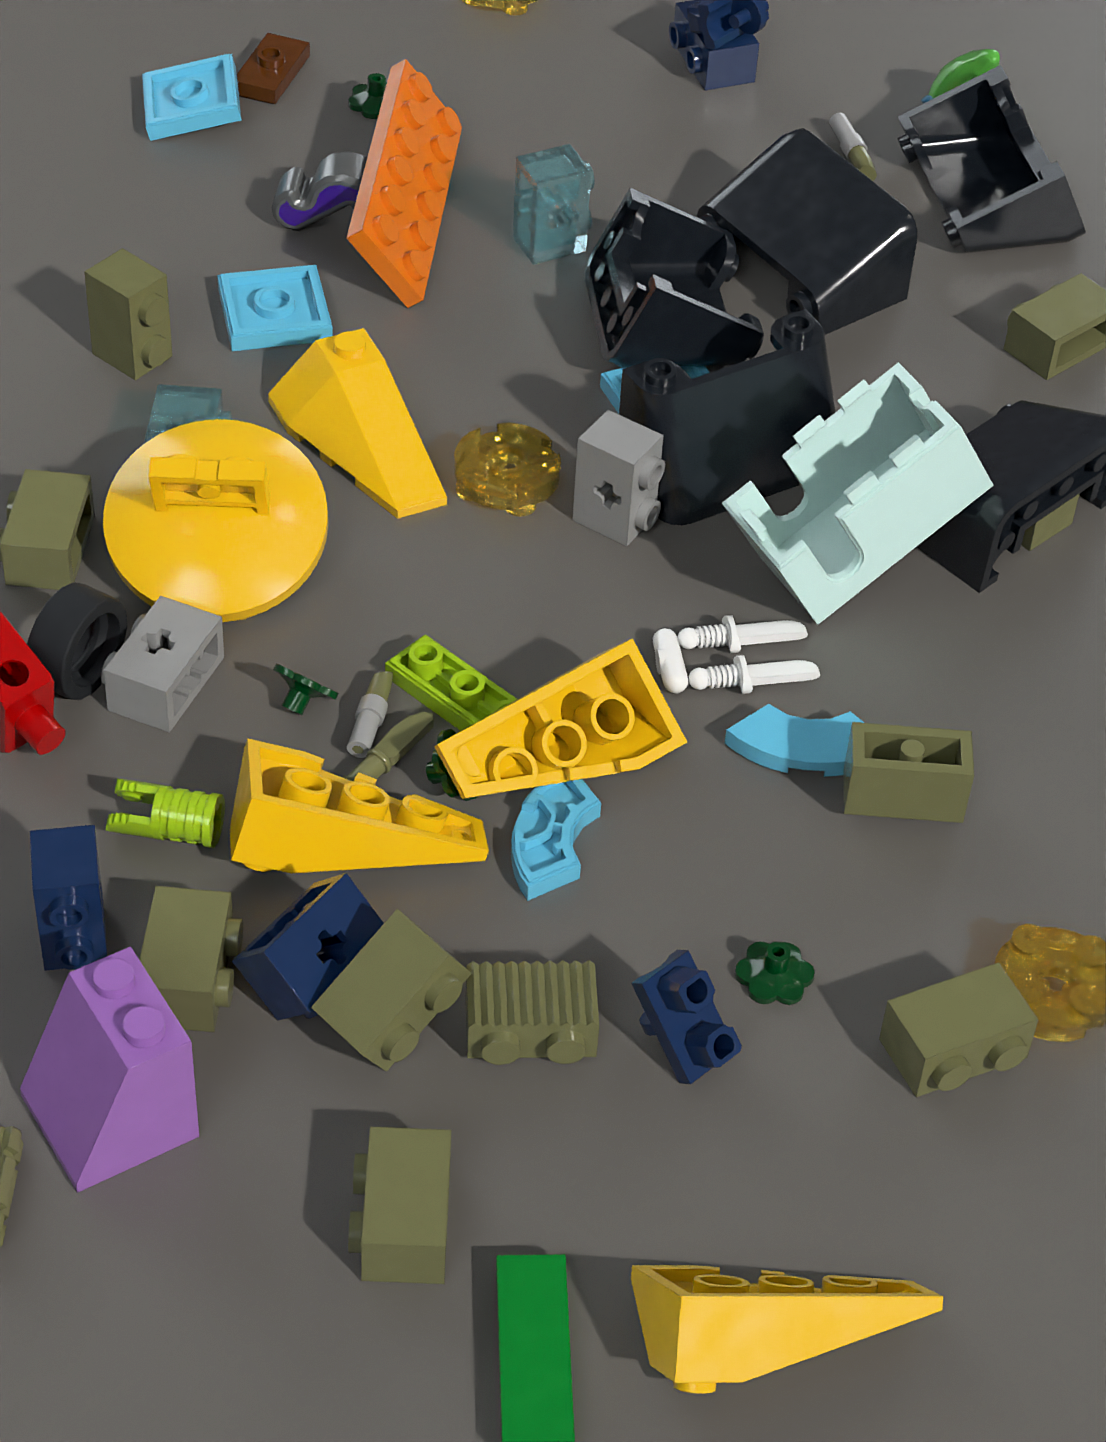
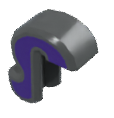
M350 151L332 153L320 161L312 178L306 177L304 169L301 167H293L285 172L280 179L271 207L276 221L286 228L299 231L349 205L354 209L367 157Z

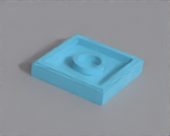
M225 54L142 74L145 124L150 141L242 121L236 66L232 54Z
M317 265L217 275L218 291L232 351L314 343L315 340L333 336V327Z

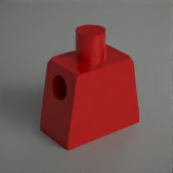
M0 611V752L11 753L24 744L29 743L39 755H44L57 748L66 735L65 729L54 718L55 682L49 671Z

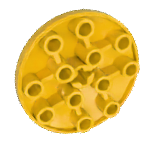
M212 419L195 421L169 429L143 444L125 461L112 481L105 500L103 529L108 553L116 572L126 586L142 601L152 607L157 599L163 596L222 616V622L244 620L275 607L303 585L317 566L324 550L328 532V509L325 491L317 471L309 459L290 441L267 428L238 420Z

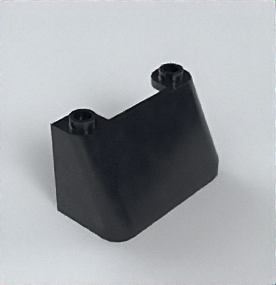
M1001 65L898 116L905 134L897 139L907 161L911 163L918 160L948 219L941 223L953 248L962 244L967 253L1069 242L1086 233L1064 172L1057 161L1052 164L1027 122L1023 108L1020 103L1016 104L1010 88V81Z
M804 128L782 135L698 209L697 218L731 232L733 238L735 235L789 280L786 299L788 314L806 309L820 323L824 330V335L907 299L918 232L911 212Z
M629 188L590 254L585 270L586 287L603 359L621 368H627L655 358L668 359L678 366L735 365L746 361L747 358H754L761 348L764 337L760 320L749 313H744L739 318L727 314L720 292L723 282H729L733 278L739 265V255L736 254V244L732 233Z
M806 309L775 320L771 326L770 341L777 351L693 379L680 366L664 358L651 359L622 369L619 415L663 435L661 459L665 461V469L659 482L657 500L661 502V510L658 516L661 521L671 525L682 526L726 512L727 510L722 502L749 481H752L763 498L800 485L782 455L797 443L793 435L818 415L825 421L836 412L824 330L820 323Z
M1023 400L1013 405L1009 403L1003 406L994 417L966 434L994 486L917 547L980 593L997 581L999 573L992 566L1000 554L1005 550L1012 554L1019 551L1025 530L1078 494L1100 510L1106 506V415Z

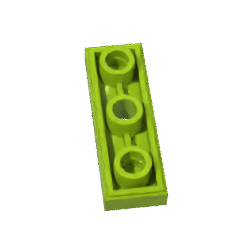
M426 634L385 662V671L393 672L392 682L460 731L517 700L513 695Z

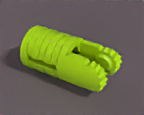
M117 778L115 794L128 801L153 804L151 817L127 813H111L108 815L106 831L157 840L185 841L188 844H202L204 847L209 848L216 847L222 833L225 816V799L223 794H206L202 791L191 792L188 789H173L172 786Z

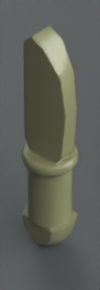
M421 712L403 719L391 728L374 748L367 752L364 760L347 776L343 775L342 777L354 781L355 776L359 772L378 779L382 774L390 772L391 767L434 727L433 713Z

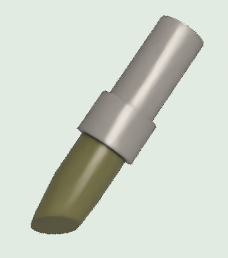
M844 113L834 114L830 118L829 124L840 142V148L846 159L851 161L854 167L874 181L877 173L872 159L867 152L865 142L855 132Z
M393 672L375 673L368 685L366 694L360 699L355 713L356 722L347 744V751L352 756L364 758L372 747L378 727L382 725L388 710L387 701L391 692Z

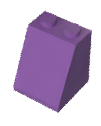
M131 946L69 972L24 1077L20 1092L25 1104L78 1193L198 1138L199 1126L192 1042Z

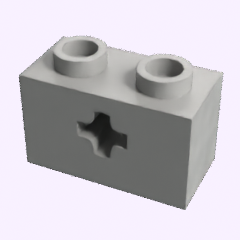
M607 410L578 438L572 520L625 546H628L642 530L648 531L651 529L661 510V502L657 500L659 482L665 469V461L661 459L663 435L610 410Z
M160 596L146 615L142 614L136 619L130 636L118 652L113 651L105 660L101 672V681L105 685L108 711L170 733L224 658L222 616Z

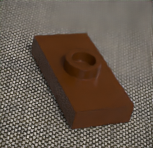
M267 33L237 73L239 96L276 104L309 58L310 42Z

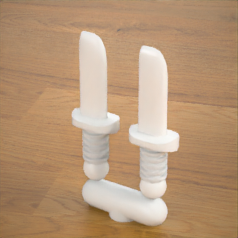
M726 615L722 618V624H719V626L717 624L713 625V627L712 625H708V627L704 625L702 628L697 626L696 629L687 627L679 632L678 638L674 631L667 628L658 630L653 636L657 672L659 675L661 674L666 690L675 694L683 692L687 688L688 680L691 687L698 690L707 687L714 689V686L717 689L720 686L725 688V685L726 687H731V685L736 687L738 685L742 694H749L753 690L752 686L807 681L820 677L819 669L813 662L792 660L747 665L744 655L735 656L733 659L734 664H730V667L728 664L724 666L719 665V668L718 666H713V668L708 666L707 669L698 667L693 669L689 676H687L680 646L690 650L695 647L701 649L703 646L704 648H708V646L711 648L714 645L715 647H719V645L722 647L726 644L729 647L730 653H738L741 650V645L806 638L808 636L806 627L802 623L792 620L735 625L733 615Z

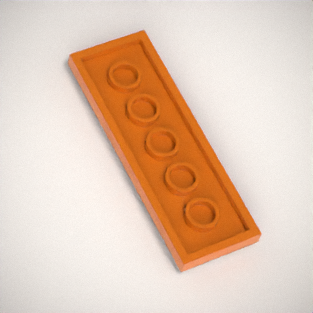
M404 59L390 69L346 238L403 304L409 308L424 300L462 126L455 111L450 107H445L435 95L428 78L423 73L417 72L408 60Z

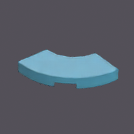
M767 704L726 729L725 744L748 760L776 771L788 773L789 767L801 770L824 771V777L843 775L852 722H864L851 711L830 719L809 720L788 715Z
M583 779L535 787L522 803V810L512 831L511 861L515 879L527 901L580 879L581 864L573 849V843L583 827L599 818L601 813V802Z

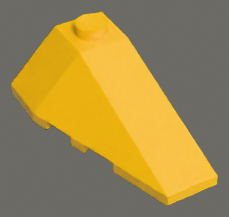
M365 328L315 340L268 393V402L286 432L298 442L305 439L320 450V459L330 467L338 464L355 477V486L397 519L447 505V495L387 363Z
M632 638L565 672L436 744L434 747L461 798L467 799L635 771L687 743V740Z
M247 738L230 824L231 861L240 862L255 871L267 872L277 870L292 874L486 860L489 848L481 819L416 794L407 795L402 800L389 796L383 789L375 786L377 781L375 778L358 772L354 781H350L322 770L325 759L305 751Z
M632 1265L631 1282L650 1366L673 1381L675 1389L689 1393H712L716 1391V1383L745 1382L937 1313L943 1309L942 1295L914 1281L828 1275L822 1278V1288H814L812 1280L785 1275L782 1271L761 1270V1276L758 1278L757 1284L750 1283L748 1280L739 1277L720 1275V1267Z

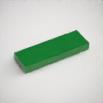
M566 1254L497 1255L496 1291L501 1442H575Z

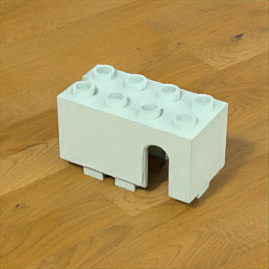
M899 362L872 384L868 385L863 379L837 401L841 408L824 421L818 415L793 435L797 443L786 451L782 457L804 491V497L795 510L787 515H775L752 481L746 483L722 502L762 561L817 625L994 486L962 427L936 400L934 402L930 401L924 388Z

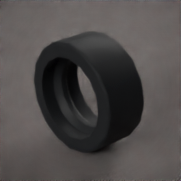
M76 582L60 588L46 602L35 620L27 645L51 674L55 682V693L68 699L81 700L93 694L103 684L101 672L105 660L113 651L118 652L125 642L128 626L126 609L120 600L86 584Z

